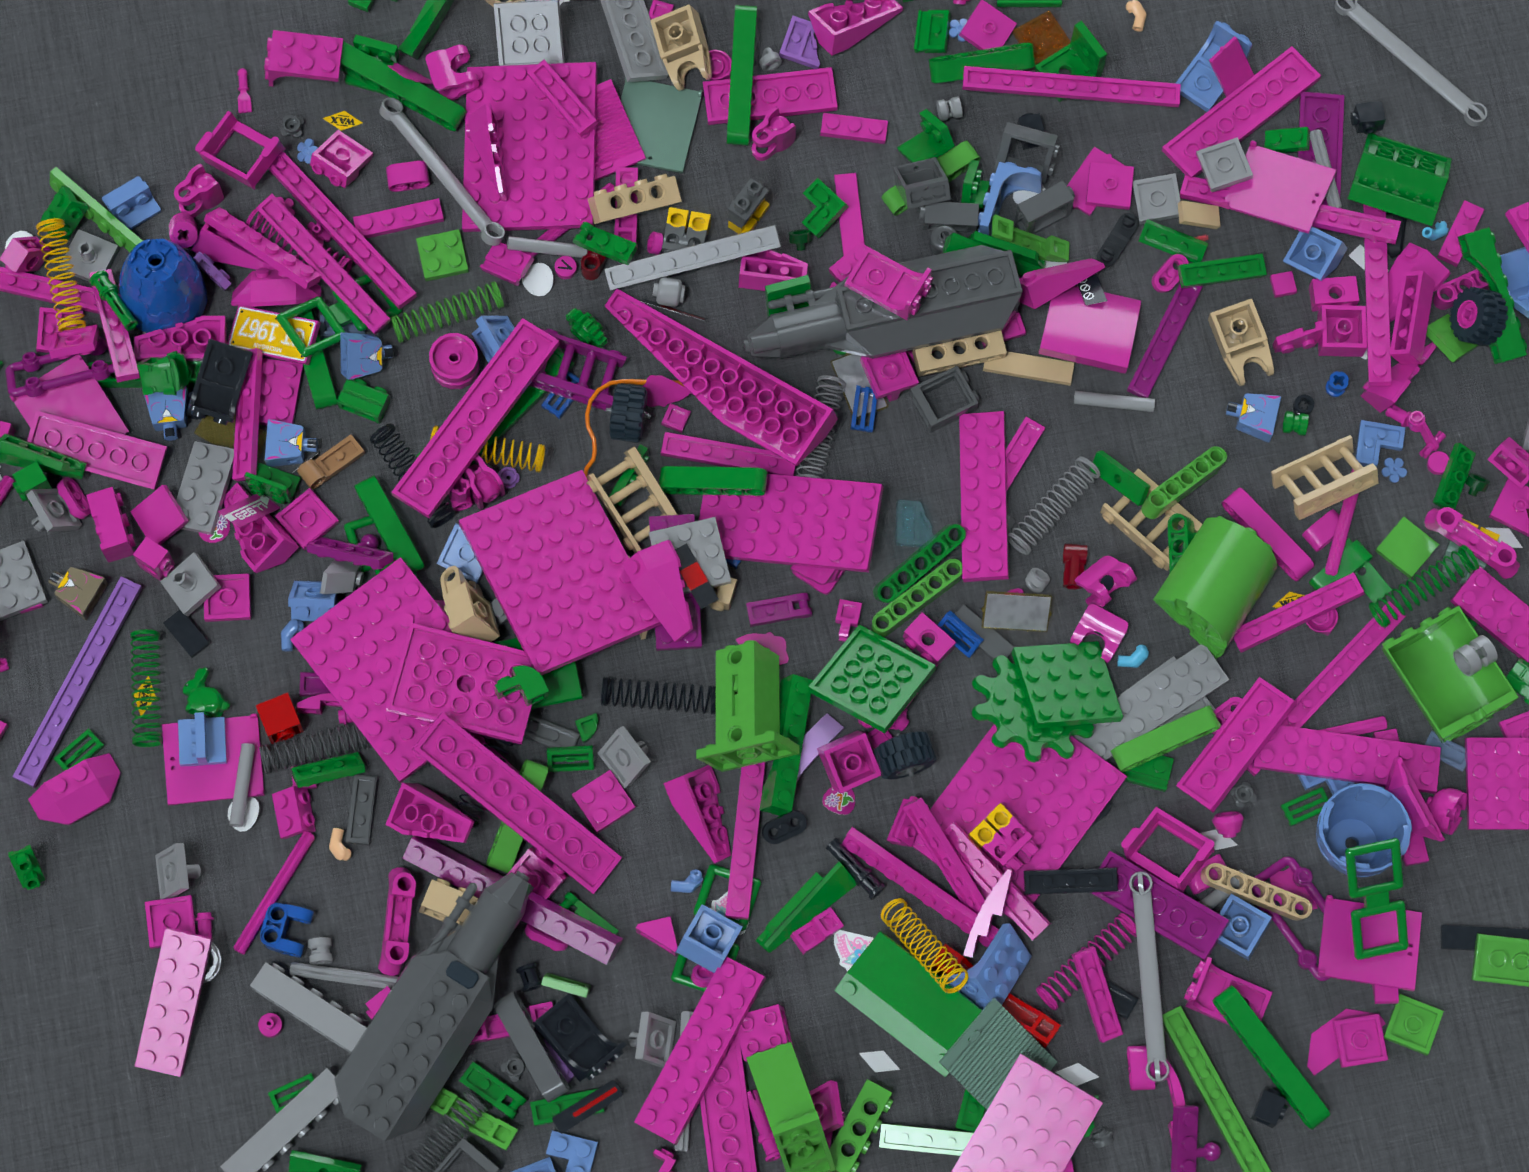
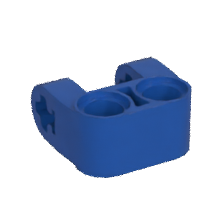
M282 903L270 905L260 932L262 943L270 950L301 958L304 945L284 938L290 920L311 924L314 912L302 907ZM276 911H284V916L281 920L273 919V914ZM269 933L278 934L275 942H266V937Z

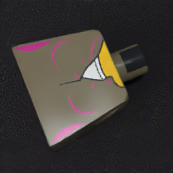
M70 567L65 576L54 571L49 578V583L57 587L54 593L56 598L86 621L108 586L104 577L74 567Z

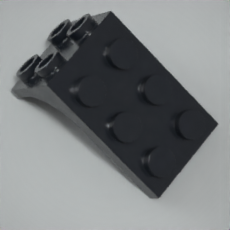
M208 339L188 404L189 410H192V415L204 419L206 415L214 417V422L227 425L228 422L233 423L237 401L253 352Z
M569 993L533 1022V1025L579 1082L586 1077L590 1081L605 1070L611 1062L625 1053L622 1048L627 1045L626 1042L623 1041L617 1044L607 1039Z

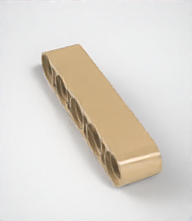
M1213 863L1204 867L1201 871V880L1207 886L1227 894H1233L1244 901L1289 919L1302 920L1312 913V904L1306 898L1222 864ZM1210 869L1216 870L1218 874L1216 881L1209 877ZM1232 877L1239 881L1238 889H1234L1231 886L1230 880ZM1253 886H1257L1260 889L1261 895L1259 898L1252 894ZM1274 895L1281 897V906L1275 905L1273 901ZM1296 903L1302 905L1304 910L1302 915L1296 913Z

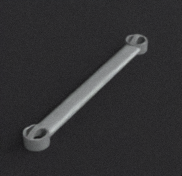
M1335 0L1334 7L1337 13L1350 17L1459 110L1464 115L1467 124L1475 127L1483 124L1487 117V109L1483 104L1473 102L1360 6L1357 0H1345L1349 4L1350 9L1342 8L1338 0ZM1470 109L1475 111L1481 120L1472 119L1468 111Z
M395 98L384 99L379 109L380 115L384 119L392 121L480 229L482 240L491 246L499 245L505 234L504 228L500 224L491 221L402 112V103ZM388 106L394 108L397 112L389 111ZM489 231L497 233L499 237L491 236Z
M1137 872L1131 876L1129 885L1133 892L1148 1061L1146 1073L1150 1080L1160 1083L1168 1078L1170 1068L1166 1061L1151 895L1153 882L1149 874ZM1142 876L1147 877L1150 883L1146 891L1143 888ZM1136 877H1138L1139 892L1135 891L1133 887ZM1159 1062L1164 1063L1167 1070L1162 1078L1160 1077ZM1153 1063L1155 1065L1156 1079L1149 1072Z

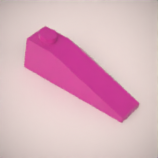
M487 103L468 116L469 124L465 125L468 138L471 137L502 201H507L498 121L491 104Z
M1409 243L1396 258L1388 273L1390 322L1395 320L1403 272L1424 271L1435 281L1433 292L1438 290L1451 274L1428 250Z
M1090 258L1027 272L1019 279L1022 288L1020 303L1036 309L1105 268V265Z
M200 316L193 321L175 324L176 327L158 329L134 337L135 360H144L149 357L162 358L167 356L168 353L177 351L184 355L186 361H202L208 339L227 344L225 316Z
M670 540L640 550L623 563L632 584L675 642H678L693 630L689 605L685 601L683 593L685 584L684 580H681L679 567H681L680 559Z
M402 782L385 825L404 835L466 843L474 821L435 792L419 783Z

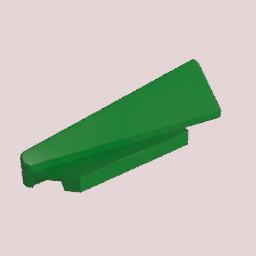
M427 0L410 30L411 33L399 46L398 50L418 60L427 42H431L454 0Z
M977 231L967 238L952 233L945 239L943 253L979 245L1002 251L1011 250L1019 276H1023L1030 271L1043 269L1046 265V261L1039 259L1037 251Z
M4 434L0 438V463L25 468L37 461L43 472L77 479L83 478L87 465L86 462L8 434Z

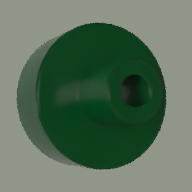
M800 229L788 233L789 242L796 244L798 251L805 250V243L811 241L810 230Z
M1470 473L1465 482L1470 487L1468 494L1477 496L1478 491L1485 492L1490 482L1480 475Z

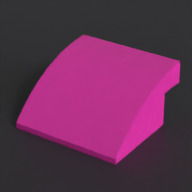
M1071 287L1050 301L1039 354L1126 374L1141 300L1104 292L1107 301L1085 305L1079 287Z

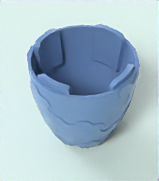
M1363 783L1349 785L1337 791L1325 802L1319 814L1316 827L1317 844L1323 858L1331 867L1347 875L1345 850L1347 849L1345 841L1347 839H1354L1357 842V846L1397 838L1400 841L1402 856L1408 849L1412 832L1411 820L1403 804L1386 789L1373 784ZM1391 849L1355 856L1357 877H1369L1380 874L1392 866Z

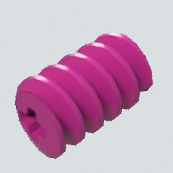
M187 213L174 215L169 223L170 239L181 248L191 247L198 237L197 224L194 217Z

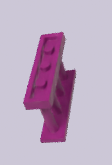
M541 329L558 339L560 342L558 347L565 349L557 376L553 377L544 372L547 365L546 362L529 386L587 405L588 400L595 392V390L589 389L587 386L595 359L608 363L602 380V386L612 381L616 366L622 368L627 357L616 350L608 351L559 335L557 331L552 329ZM574 352L587 356L579 383L576 384L568 382L566 379ZM610 386L599 392L592 402V407L606 411V408H611L613 396L608 393Z

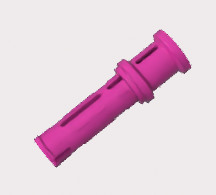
M753 1090V1093L749 1091L747 1092L748 1106L760 1135L758 1136V1142L762 1144L766 1154L765 1161L772 1162L778 1160L781 1156L758 1090Z

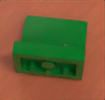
M355 35L353 41L355 48L386 65H393V63L398 62L399 52L397 45ZM348 74L345 78V83L348 85L383 94L372 84L367 85Z
M927 109L919 113L922 119L920 125L923 132L897 147L898 151L911 163L934 157L937 158L955 147L948 126Z
M258 463L256 475L248 472L244 475L248 487L253 494H258L261 497L267 495L279 504H284L285 502L292 503L301 483L300 477Z

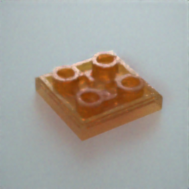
M1050 10L1019 26L1012 32L1019 44H1033L1035 65L1071 42Z

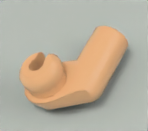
M1138 0L1128 1L1126 10L1135 16L1132 29L1141 32L1143 31L1146 12Z
M333 828L329 849L336 859L347 861L351 857V850L346 849L342 843L344 830Z

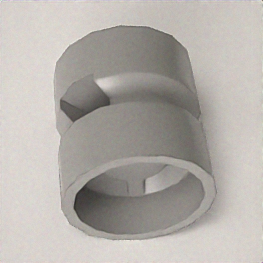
M1484 635L1476 637L1469 642V645H1463L1453 652L1456 665L1466 676H1472L1480 671L1482 666L1487 667L1498 659L1494 645Z

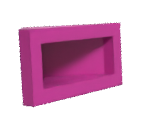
M671 917L640 923L636 926L638 934L672 955H677L676 950L678 947Z

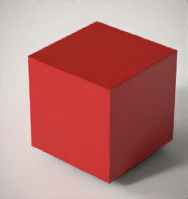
M288 692L255 705L271 744L283 741V739L288 740L304 732Z

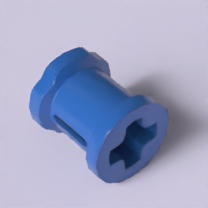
M1336 371L1332 373L1325 386L1326 392L1332 397L1341 396L1348 386V376L1344 372Z

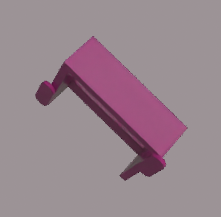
M227 111L212 133L206 132L195 147V150L207 164L254 190L256 189V184L278 154L286 150L278 137L274 136L269 139L237 121L230 111ZM234 131L264 147L260 157L247 174L215 157Z
M1155 807L1140 828H1133L1121 843L1126 860L1182 893L1212 852H1215L1213 840L1206 838L1158 807ZM1158 825L1199 850L1179 878L1138 853Z

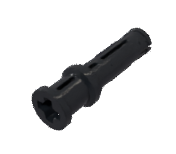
M837 838L827 845L826 849L855 878V884L861 886L869 894L870 900L875 899L885 889L886 885L884 883L881 884L872 875L870 869H865Z

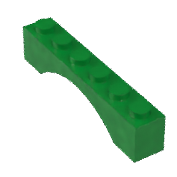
M1488 227L1457 237L1463 258L1481 273L1491 291H1496L1502 295V298L1506 301L1505 306H1508L1505 330L1503 329L1501 337H1497V341L1489 345L1494 364L1527 355V345L1524 338L1521 337L1519 330L1521 328L1520 321L1514 313V300L1509 295L1507 289L1508 280L1502 272V259L1496 251L1494 245L1496 239L1493 232Z
M792 674L780 681V735L798 744L799 754L773 761L762 790L760 811L778 816L792 811L811 696L808 688L813 682L811 679Z

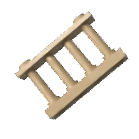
M1349 435L1293 462L1280 466L1271 471L1273 487L1276 489L1285 485L1294 496L1295 515L1301 520L1379 484L1378 470L1373 463L1365 467L1359 463L1352 454L1354 453L1353 439ZM1344 457L1354 472L1343 476L1332 462ZM1325 467L1335 481L1323 485L1313 471ZM1305 476L1315 489L1305 495L1293 482V480Z
M631 447L624 452L626 455L625 461L598 478L595 477L594 473L587 475L586 477L589 481L586 483L591 487L593 493L596 492L622 532L625 537L623 543L627 549L638 552L641 550L638 543L649 536L650 526L632 535L626 526L628 522L653 506L655 508L658 506L662 512L660 516L678 514L637 449ZM634 468L638 474L637 480L608 497L602 485L627 469ZM642 487L644 489L646 487L650 493L649 499L620 516L614 504Z
M1139 468L1134 472L1136 476L1150 485L1148 497L1158 485ZM1123 495L1112 508L1105 503L1100 511L1103 519L1109 524L1113 523L1152 557V561L1157 567L1164 568L1166 571L1170 569L1169 546L1161 552L1152 543L1168 527L1169 518L1176 513L1191 518L1194 522L1195 533L1202 526V523L1177 503L1165 512L1166 516L1144 537L1135 529L1146 518L1142 510L1129 523L1119 515L1131 501ZM1184 520L1178 523L1181 527H1184Z

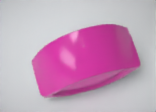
M721 50L709 51L712 78L709 80L730 79L731 58Z
M1335 608L1306 622V625L1314 632L1328 636L1338 621V612Z

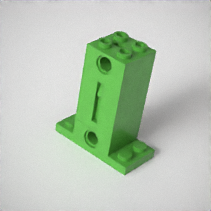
M754 640L745 641L744 644L737 646L728 645L725 649L717 650L716 744L706 745V748L696 750V759L724 772L799 754V745L789 738L780 735L779 655Z
M792 1043L780 1044L775 1048L757 1052L752 1056L746 1057L786 1172H832L836 1170L819 1116L814 1107Z

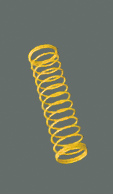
M54 218L39 222L36 225V229L38 230V236L42 237L39 243L44 245L41 249L45 253L43 260L47 262L44 267L49 270L46 276L51 278L48 284L52 286L50 293L54 295L52 301L57 303L53 308L55 311H58L55 317L60 320L57 326L58 331L61 332L86 327L87 324L84 320H77L83 318L84 314H74L65 318L57 316L61 312H74L81 310L83 307L77 305L62 310L56 309L58 304L75 303L80 301L81 298L72 297L60 302L54 301L56 296L73 295L79 292L78 289H69L59 293L52 292L56 287H70L78 283L73 280L57 285L50 283L53 279H67L76 275L74 272L63 273L55 277L48 275L51 271H64L74 267L73 264H64L52 269L47 268L49 263H61L72 259L71 256H61L50 261L45 259L48 254L57 255L70 251V248L67 247L58 248L50 252L43 251L46 246H61L68 243L67 239L55 240L47 244L41 242L44 238H58L67 234L65 231H57L45 236L40 235V232L53 231L65 226L63 219ZM54 223V224L47 225V226H45V227H40V226H43V225H45V224ZM64 233V234L57 235V236H50V235H53V234ZM66 241V242L60 243V244H53V243H56V242ZM59 250H66V251H62V252L53 253V252L59 251ZM62 258H68V259H65V260L55 261V260L62 259ZM70 266L68 268L58 269L61 267ZM82 324L79 326L66 327L69 325Z
M435 425L433 427L430 440L438 431L439 426ZM497 436L495 437L493 449L488 461V441L484 445L481 458H483L485 453V462L487 464L491 461L492 456L495 465H497L500 462V459L502 457V464L505 467L507 466L511 457L512 468H515L519 461L520 469L523 470L528 461L529 471H532L534 469L535 464L536 473H540L542 470L545 456V445H538L536 457L532 468H530L532 443H530L527 457L523 467L521 464L523 441H521L518 457L514 466V439L512 440V445L506 464H504V450L506 438H504L501 453L497 463L495 459Z
M898 898L888 902L881 912L883 922L890 927V930L895 933L897 938H900V941L905 944V947L910 950V953L915 956L916 960L920 961V964L925 967L930 976L935 978L936 983L940 984L945 993L950 994L959 991L968 980V972L962 968L961 964H957L956 958H952V954L947 952V948L942 946L941 941H937V937L932 935V931L927 929L926 924H922V920L917 918V914L912 912V908L907 907L908 904L904 899ZM904 903V907L899 909L891 920H887L889 911L895 905ZM888 907H890L884 919V913L888 909ZM907 909L911 911L910 913L905 914ZM902 910V912L896 918H894L895 915ZM914 914L915 918L908 921L911 915ZM910 915L906 921H904L902 924H899V922L904 917ZM913 920H915L914 923H913L909 928H907L906 930H904V928H905L910 922H912ZM919 920L920 924L914 926L916 921ZM898 921L896 926H892V923ZM905 924L901 931H896L897 927ZM919 926V928L917 929V931H916L915 933H913L912 935L908 936L909 933H910L914 928H916V927ZM921 926L925 927V930L918 932ZM909 930L906 937H901V934L903 932ZM929 931L930 935L923 938L926 932ZM924 932L918 940L914 941L920 933ZM914 936L911 943H906L907 938ZM928 937H930L929 940H928L925 944H923L922 946L918 947L925 939H927ZM931 937H934L935 941L928 944V942L931 940ZM921 940L916 946V948H911L912 944ZM934 943L931 949L923 953L928 946ZM936 943L940 944V947H937L934 950H932L935 947ZM925 945H927L922 950L921 954H916V951L918 949L923 948ZM942 948L945 949V953L938 955ZM937 949H939V951H938L934 956H932L931 958H929V956H930L934 951H936ZM930 952L926 960H921L922 955ZM949 954L950 958L943 961L946 955ZM944 955V957H943L940 961H938L936 964H934V962H935L940 956ZM936 957L930 966L926 965L927 961ZM949 960L947 965L939 970V968ZM951 960L955 961V964L949 966L943 972L941 977H936V974L944 970L950 964ZM940 962H942V963L938 966V968L936 969V971H931V968H932L933 966H936V965H938ZM954 966V968L948 974L944 975L951 967ZM959 972L953 980L946 983L953 974ZM961 972H965V978L959 985L951 989L945 988V984L955 981Z

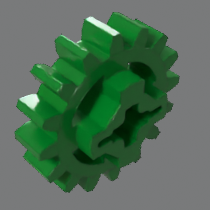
M574 308L566 315V320L571 326V333L581 342L602 348L607 343V338L602 332V325L588 312L583 314L581 310Z

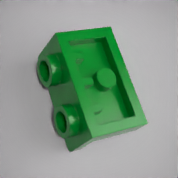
M971 160L963 182L961 203L979 204V208H983L984 197L990 187L989 181L981 180L982 170H979L980 161Z

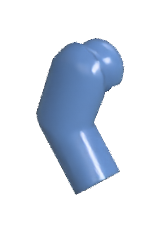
M297 619L290 620L281 631L282 651L293 650V643L290 639L296 632L299 633L304 629L302 621H297Z
M697 869L692 870L684 881L672 880L671 892L692 893L702 884L703 876L701 871Z

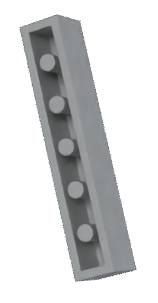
M265 963L250 984L252 990L351 1053L366 1030V1027L361 1024L363 1020L352 1013L349 1016L342 1012L343 1007L334 1001H331L329 1004L322 999L324 995L316 989L312 988L309 991L303 987L304 982L293 975L289 978L283 974L285 970L279 965L273 963L271 966Z
M328 1068L220 1166L223 1171L259 1172L262 1169L265 1172L275 1163L273 1158L279 1152L283 1155L293 1146L290 1142L296 1136L302 1138L310 1130L308 1125L314 1120L319 1122L328 1114L326 1109L332 1103L335 1106L338 1104L334 1081L335 1076Z

